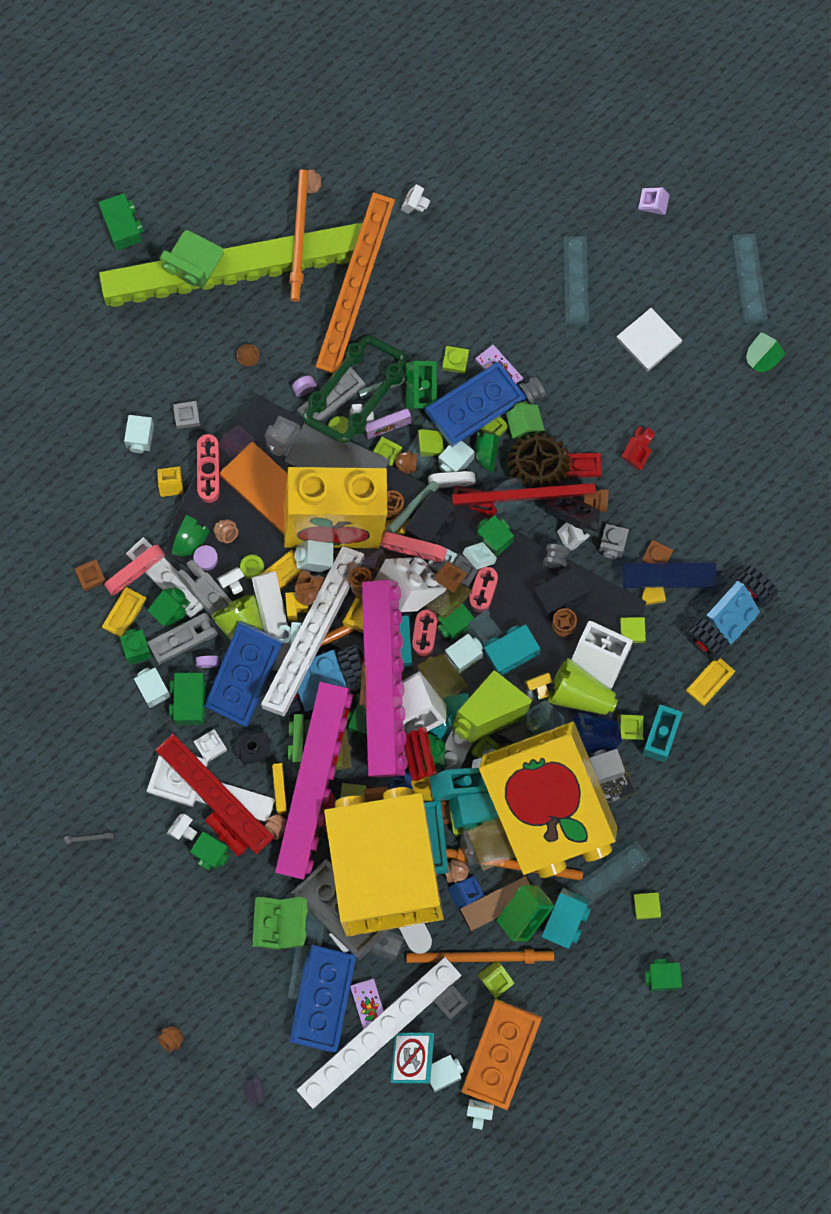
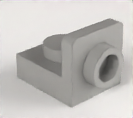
M606 524L599 552L603 553V556L606 558H622L629 529Z

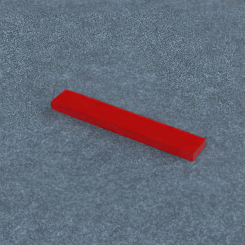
M591 483L454 494L452 496V504L454 506L590 496L594 495L596 491L595 484Z
M174 734L155 750L256 855L274 839V836Z

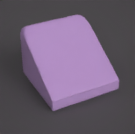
M663 187L643 188L638 209L665 215L669 193Z

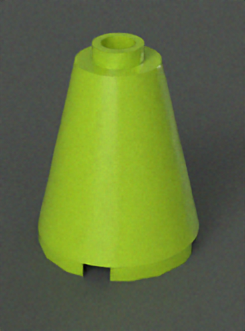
M249 594L230 602L224 611L220 608L211 616L230 640H232L240 621L264 632L257 600L254 595L251 596Z
M567 658V662H563L553 681L555 691H549L550 696L547 699L548 703L603 715L613 712L618 702V699L615 698V692L569 658Z

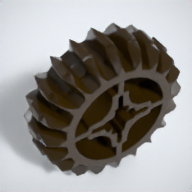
M535 431L534 437H530L526 433L525 441L518 438L517 445H512L511 447L512 453L508 454V460L510 461L507 463V468L511 469L509 471L510 477H515L514 483L516 485L522 483V489H527L528 486L530 488L553 487V484L560 486L561 480L567 479L566 472L570 471L569 463L571 462V457L567 455L568 448H563V441L556 442L555 435L551 436L550 439L547 438L546 431L543 433V436H538V432ZM534 449V452L531 455L522 458L527 452ZM542 449L551 452V454L545 453ZM537 455H539V461H542L541 470H539V464H536ZM553 466H557L553 472L544 476V473L547 470L553 469ZM525 471L534 472L536 476L530 475Z

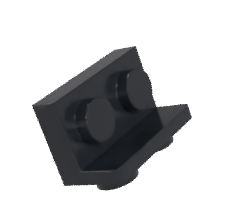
M555 498L545 504V513L567 522L575 528L583 529L586 527L594 532L599 529L600 510L575 498Z

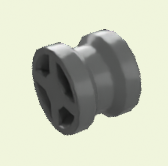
M535 376L530 378L528 383L518 385L526 397L525 402L528 404H533L537 398L542 399L546 397L542 384Z
M548 544L546 548L548 554L544 558L543 564L557 570L566 568L567 562L565 560L569 556L570 549L558 544Z

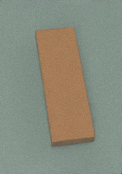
M526 876L460 908L470 931L496 920L500 916L502 909L513 899L517 889L522 885H530Z

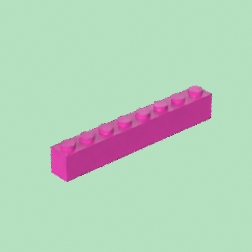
M391 580L362 582L368 776H405L407 758L404 755L406 733L403 729V721L405 720L406 713L402 701L405 688L402 682L404 663L401 658L403 638L400 634L402 613L399 610L401 589L397 582Z
M324 682L319 683L275 873L305 879L307 874L310 875L312 873L314 861L311 860L312 851H317L320 837H317L316 834L318 827L323 826L325 813H322L324 803L328 804L331 789H327L329 779L333 780L336 772V765H333L335 755L339 756L342 742L338 741L340 732H345L348 718H344L346 708L350 709L353 694H349V688Z

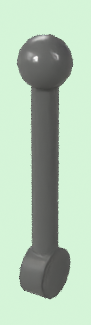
M105 833L81 837L67 835L63 838V842L69 845L72 842L114 839V834Z

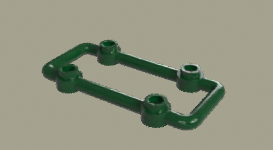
M371 335L363 336L357 343H351L345 350L344 361L320 392H313L309 396L308 408L303 414L304 423L340 443L349 442L355 434L363 433L367 427L366 419L389 388L402 382L403 370L406 367V363H408V356L401 350ZM369 344L399 361L397 364H390L386 368L385 380L361 412L354 413L349 417L348 429L342 434L312 417L315 413H321L326 409L327 397L352 364L362 362L364 349Z

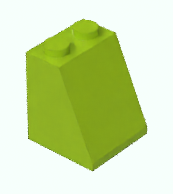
M494 670L459 709L452 729H454L455 734L460 739L473 743L523 721L532 700Z

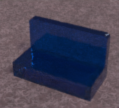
M580 712L573 717L587 753L593 754L600 750L609 752L615 750L622 743L618 722Z

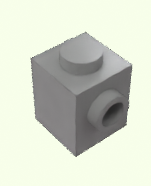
M617 749L609 752L600 750L593 753L592 757L589 758L600 784L623 777L625 774V769Z

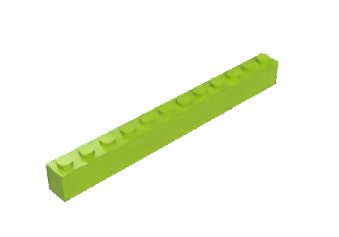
M363 222L304 233L302 271L308 267L323 268L329 263L345 264L349 262L352 258ZM295 235L223 249L224 255L203 290L212 289L215 285L219 284L233 285L240 280L255 281L261 276L269 275L270 277L280 276L282 272L292 271ZM161 261L99 272L106 306L110 305L112 307L122 306L124 302L129 301L136 303L144 302L150 297L165 298L169 294L177 292L179 294H187L193 289L200 288L196 285L188 284L176 275L167 273L162 268Z

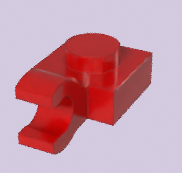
M642 427L637 428L635 437H631L622 455V458L636 470L643 469L652 451L648 444L653 439L655 432L647 427L646 431Z

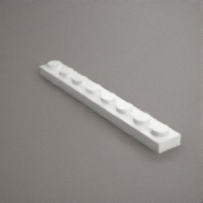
M342 546L333 563V567H331L317 594L316 600H314L261 704L262 709L285 716L350 588L348 575L354 568L361 567L365 559L364 553Z
M446 957L441 959L296 1090L314 1109L452 985L461 974Z

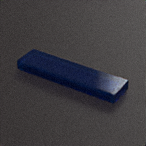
M625 563L622 565L623 588L717 587L716 563Z

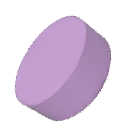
M304 376L297 379L293 383L292 388L296 396H303L314 391L317 385L312 376Z
M204 545L196 549L194 561L202 570H211L216 566L218 556L214 548Z
M220 656L196 657V666L198 668L219 667Z

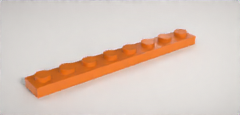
M374 192L372 194L315 367L317 369L334 374L342 363L395 199Z

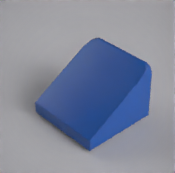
M475 875L448 888L458 910L485 897Z

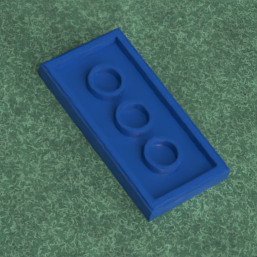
M498 361L427 406L424 411L450 446L454 447L514 408L515 404L525 401L526 397Z
M240 621L204 707L245 727L249 726L284 642Z
M315 945L308 946L289 1043L337 1053L356 960L354 955Z

